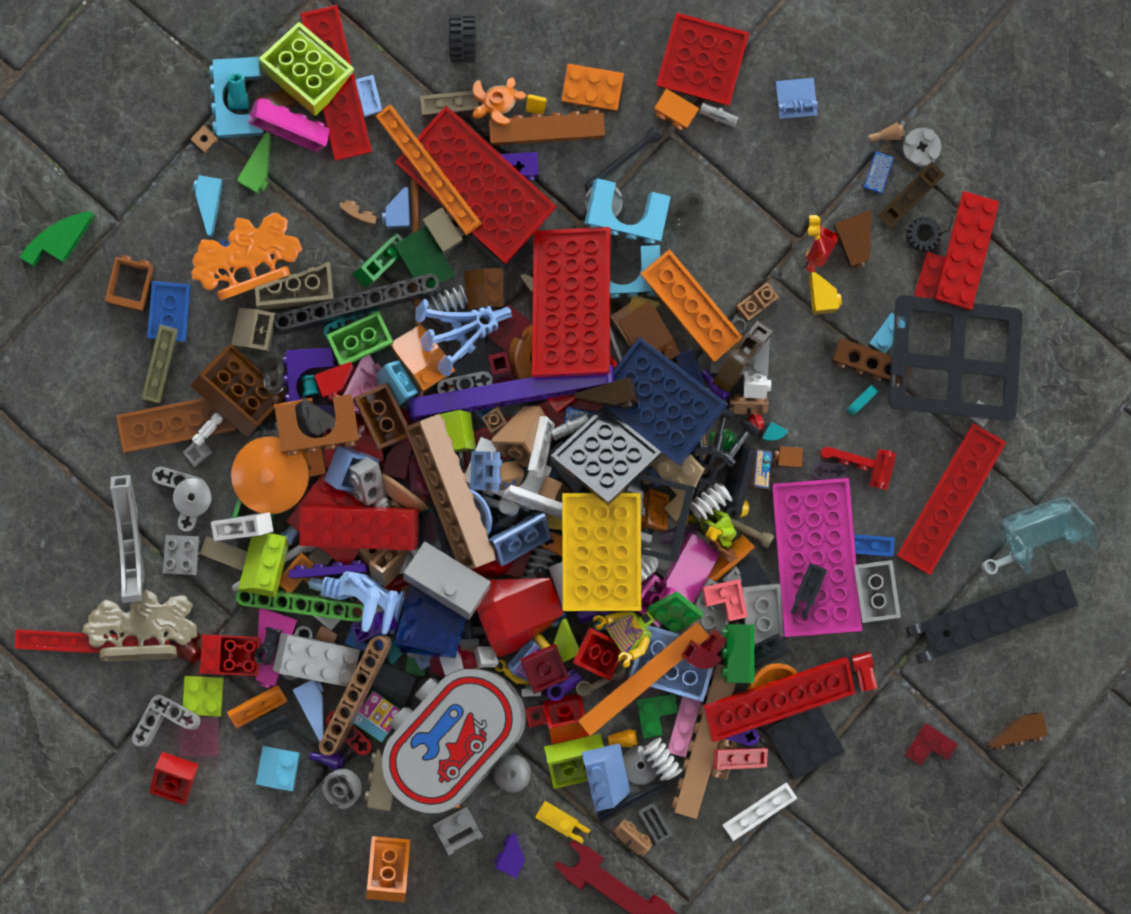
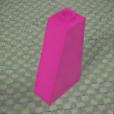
M260 608L258 628L260 647L265 639L266 627L282 630V633L294 635L298 620ZM275 649L271 664H259L256 680L261 681V686L271 688V685H277L280 674L273 671L277 649ZM264 652V654L262 655V656H263V657H262L263 660H264L265 657H266V653H265V652Z

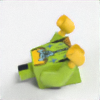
M712 508L714 514L711 515L707 512L708 519L705 520L703 517H700L701 522L693 513L688 515L686 525L688 521L690 523H697L706 538L710 537V539L719 542L720 546L724 549L726 546H731V540L736 536V531L728 514Z

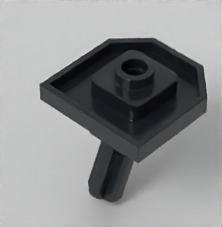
M494 493L492 498L501 501L498 495ZM492 507L493 512L499 519V522L491 527L492 533L496 534L500 530L508 529L510 526L517 524L518 518L526 514L524 509L521 507L515 516H509L502 513L499 508Z

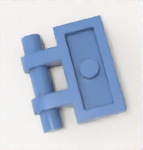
M471 451V490H490V483H492V491L500 490V483H502V477H500V466H502V460H500L501 452H493L492 460L491 452ZM490 466H492V477H490Z

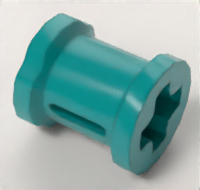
M314 375L300 377V380L303 381L304 397L320 394V391L317 390Z

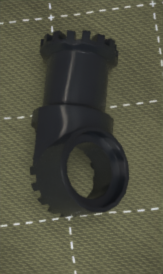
M270 627L265 628L264 642H262L261 647L256 650L254 655L256 663L269 665L271 661L273 662L272 658H274L275 649L278 648L277 643L282 630ZM264 652H265V653H266V657H265V659L263 660V659H262V657H263L262 655H263Z

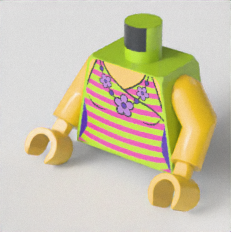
M625 611L604 616V618L600 615L593 618V622H601V624L596 625V629L600 630L604 624L607 625L605 627L622 651L618 657V662L623 659L626 660L623 662L624 667L630 665V660L634 661L646 653L650 642L649 639L652 637V633L647 627L654 622V618L648 612L641 617L636 613Z

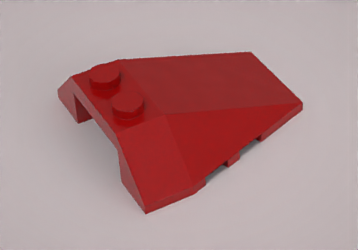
M551 578L488 579L491 582L490 589L477 607V612L489 643L498 657L517 651L564 614Z

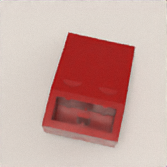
M202 635L200 673L258 676L259 664L256 663L254 655L260 647V637Z

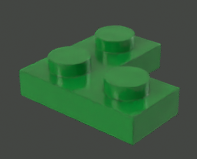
M675 694L637 700L643 738L662 735L659 716L678 713Z

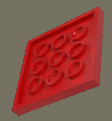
M676 12L656 86L729 106L749 32Z

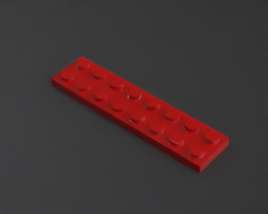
M334 5L300 13L303 25L352 66L338 6ZM352 72L332 100L323 108L335 161L372 153L355 77Z
M974 423L971 425L896 555L897 557L931 575L1004 448L1005 441Z
M844 657L703 705L711 741L716 742L856 694L849 660Z

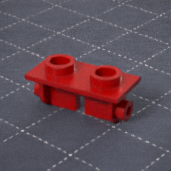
M878 449L869 486L887 491L896 453Z

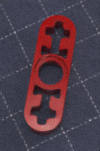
M332 711L327 715V725H329L331 721L330 717L334 715L335 711ZM352 725L351 728L355 732L354 737L351 739L346 738L345 742L359 755L368 754L372 749L370 740ZM358 734L361 736L358 739L360 742L364 743L366 741L368 743L366 746L368 748L367 751H359L358 748L360 746L356 742L354 745L351 744V741H354Z

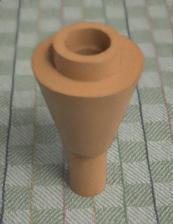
M896 122L881 130V132L870 134V142L881 139L902 140V136H905L903 125H899Z

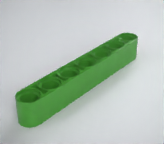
M278 590L276 598L268 596L269 601L265 603L262 600V595L249 593V601L244 598L243 591H238L236 594L237 602L243 606L354 622L363 619L364 604L358 601L339 600ZM282 596L287 599L286 606L281 604L280 599ZM300 599L306 602L305 609L300 607ZM318 602L324 604V611L318 609ZM337 604L343 607V614L337 612ZM356 607H359L362 610L361 617L356 615Z

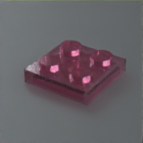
M200 717V725L195 730H188L180 726V756H219V717ZM183 718L184 720L188 721L189 724H193L194 722L191 718Z

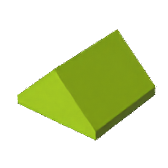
M457 410L440 414L441 418L445 421L447 434L452 439L454 452L475 451L476 445L471 413Z

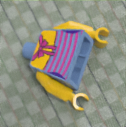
M538 634L534 637V640L531 639L508 664L504 659L498 660L503 664V668L501 669L496 666L495 670L498 672L504 671V675L516 684L528 685L529 681L520 659L550 646V644L542 634Z

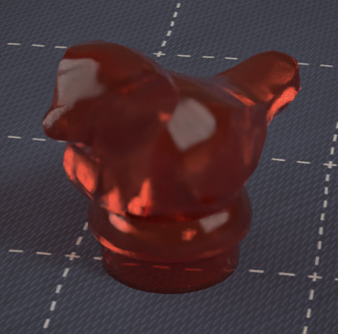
M197 632V637L191 638L190 642L186 645L172 644L177 648V656L190 663L197 662L201 658V651L197 646L201 634Z

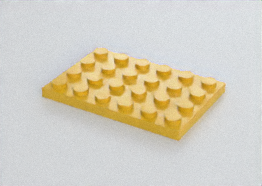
M562 493L563 611H641V493H621L609 506L593 493Z

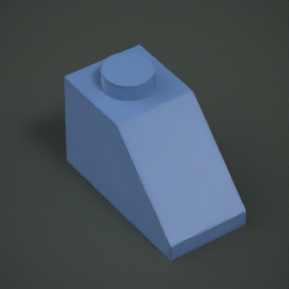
M408 187L403 188L386 206V212L382 213L383 224H386L387 229L410 228Z

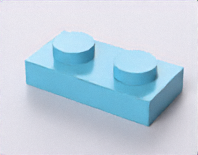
M893 313L888 316L869 343L882 353H886L892 345L895 320ZM899 318V328H904L905 322Z

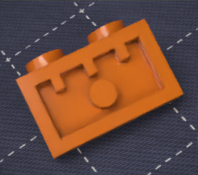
M649 489L643 493L644 498L642 501L645 515H641V530L648 527L665 532L668 525V512L664 507L669 504V495Z

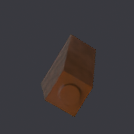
M871 210L837 222L833 226L850 268H862L866 266L865 262H868L870 259Z

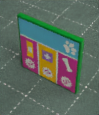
M372 690L362 704L353 724L380 743H383L392 730L389 723L401 709Z

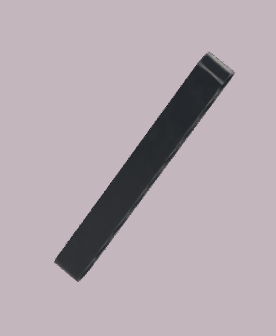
M427 274L283 312L275 317L274 324L282 333L288 334L433 296L441 291L442 284L435 275ZM436 281V285L433 288H428V283ZM412 286H418L415 293H409V289ZM398 290L399 295L396 298H391V293ZM376 295L381 296L379 302L372 303V300ZM362 300V305L354 308V303ZM344 305L342 312L336 313L337 306ZM320 310H325V315L321 318H318V312ZM302 315H307V319L304 322H299V318ZM287 319L288 325L281 327V322Z

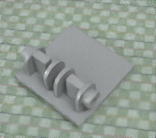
M165 536L163 573L196 575L198 572V554H200L198 552L199 543H201L198 536Z

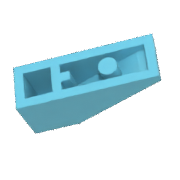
M199 175L198 180L194 181L193 191H196L195 195L207 235L213 238L223 181L222 179Z

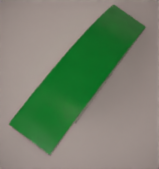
M91 211L82 212L58 221L40 233L19 257L33 267H36L43 254L47 252L65 264L95 218L94 213Z

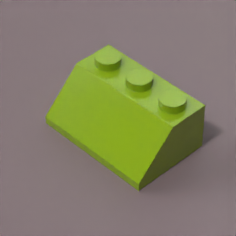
M271 533L251 536L238 591L276 598L289 547V541L286 536Z
M601 734L544 747L554 789L588 781L582 752L604 747Z

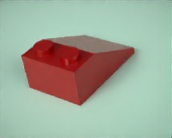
M589 628L573 663L610 681L619 663L618 657L622 651L612 638Z

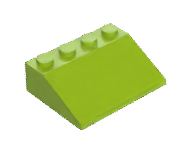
M300 22L259 58L260 70L314 116L332 100L354 71V68Z

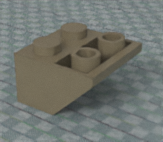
M239 308L232 345L269 353L275 326L274 319L277 315L257 309Z

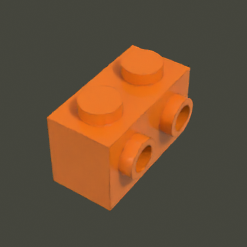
M668 89L664 91L654 108L658 118L663 121L666 119L671 121L672 126L680 131L688 129L699 110L698 107Z

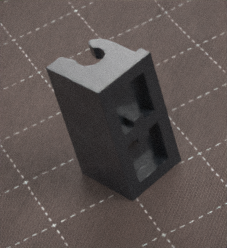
M778 633L754 644V668H759L791 653L790 648L784 643L785 638Z

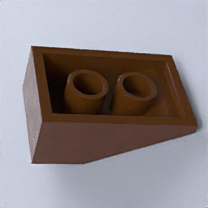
M651 301L617 320L631 347L641 337L669 360L681 354Z

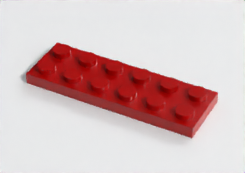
M966 191L961 193L934 300L970 311L973 309L999 201Z

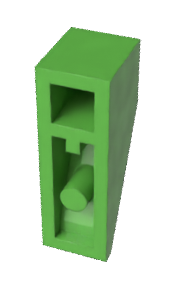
M268 132L264 134L237 179L239 184L257 195L260 191L263 192L268 185L271 135Z

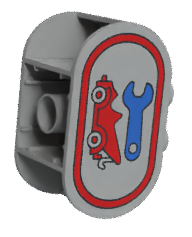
M468 669L454 672L442 679L440 683L435 678H430L415 694L422 703L414 711L409 707H404L389 723L395 732L389 738L384 748L382 757L383 775L390 791L403 804L424 813H440L458 806L521 738L526 724V712L523 701L513 685L496 673L486 670Z

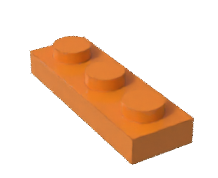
M276 685L227 713L237 729L288 701L280 686Z

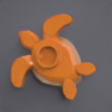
M509 78L506 86H494L488 89L486 93L482 89L481 81L477 80L473 85V96L482 105L474 109L473 117L480 119L487 114L490 115L494 123L504 126L508 125L510 120L503 116V114L513 108L516 100H524L526 94L522 91L517 92L514 88V78Z

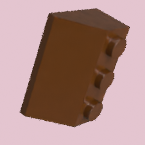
M388 383L353 397L377 450L391 447L408 439L405 427L408 425Z

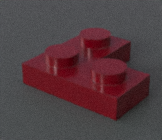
M925 723L904 755L921 766L931 750L948 760L958 744Z

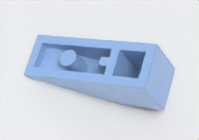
M310 680L293 689V692L316 736L321 741L324 735V696L322 694L324 688L320 681Z

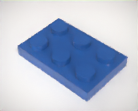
M152 281L147 339L156 340L158 328L161 324L179 329L176 341L186 342L191 284Z

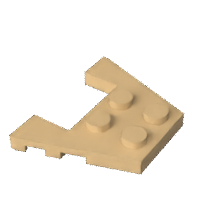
M662 452L661 456L651 465L662 479L696 487L704 471V468L691 453L681 466ZM670 487L677 496L664 509L676 521L680 517L686 491Z

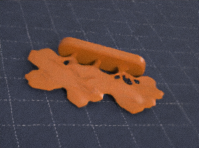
M273 213L263 218L258 229L253 227L250 220L236 218L234 223L235 229L228 236L229 246L224 247L214 240H201L198 252L192 260L195 267L191 272L192 279L200 281L203 288L207 290L214 289L219 280L228 281L230 283L229 287L217 292L220 301L291 275L287 266L276 269L275 264L277 260L295 262L298 252L302 251V247L298 238L284 234L287 230L288 220L285 217H281L279 213ZM271 254H274V259H273V260H271V257H270ZM262 262L270 267V272L256 276L254 270ZM231 267L234 268L233 273L230 272ZM246 267L249 270L251 279L238 283L234 278V274L237 269ZM220 268L226 270L229 277H227V274L221 275L218 270ZM214 275H218L219 278L215 279Z

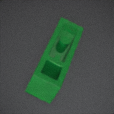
M395 233L352 274L364 288L374 282L399 257L393 247L394 244L402 240L398 233Z

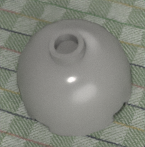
M509 754L497 762L494 767L493 777L500 789L505 792L516 793L528 786L532 771L525 758Z
M337 769L325 777L322 790L328 802L331 804L335 803L339 805L338 808L343 809L351 807L361 795L362 784L357 774L353 771Z

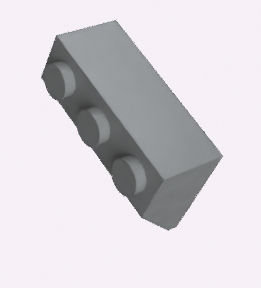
M893 561L854 565L862 623L901 618Z

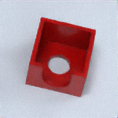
M544 705L525 709L529 728L548 724ZM535 712L540 714L538 720H534L532 717Z

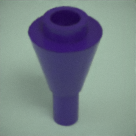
M707 369L701 373L715 395L723 401L730 396V393L725 392L712 383L714 377Z
M310 752L309 759L320 761L334 770L343 768L345 765V757H343L342 752L333 753L328 756L315 752Z

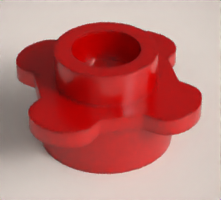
M753 413L748 416V421H751L759 428V431L764 428V421L760 414L756 415Z

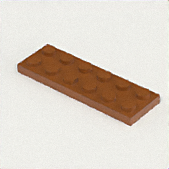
M204 398L116 415L123 453L192 440L196 434L200 433L199 430L206 422L212 419L211 417L215 413L221 415L223 421L216 425L217 428L209 436L237 431V428Z

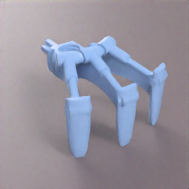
M424 299L416 307L415 319L419 323L425 320L426 316L452 323L453 331L435 336L434 331L428 329L420 339L421 346L425 352L432 350V344L455 339L461 343V348L453 357L450 355L445 356L437 365L438 371L448 377L452 373L453 363L461 359L467 352L471 354L476 349V346L473 344L479 337L484 338L486 334L496 331L498 329L497 322L511 318L512 314L508 307L492 312L490 306H487L485 309L480 308L478 312L475 309L466 313L436 311L428 309V301ZM479 319H486L488 321V324H482L479 321ZM461 322H471L461 327ZM476 329L477 332L468 340L465 334Z
M345 571L339 579L325 577L322 580L311 577V580L308 581L309 588L321 591V596L339 600L350 597L358 598L364 604L362 631L368 632L377 603L384 609L382 634H387L393 614L398 623L405 599V592L401 591L398 594L397 591H388L379 582L368 576V574ZM396 629L390 631V634H394Z

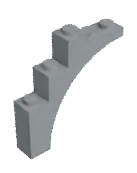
M131 476L111 477L110 489L119 540L122 602L142 601L145 570L141 556V538L137 523L138 510Z

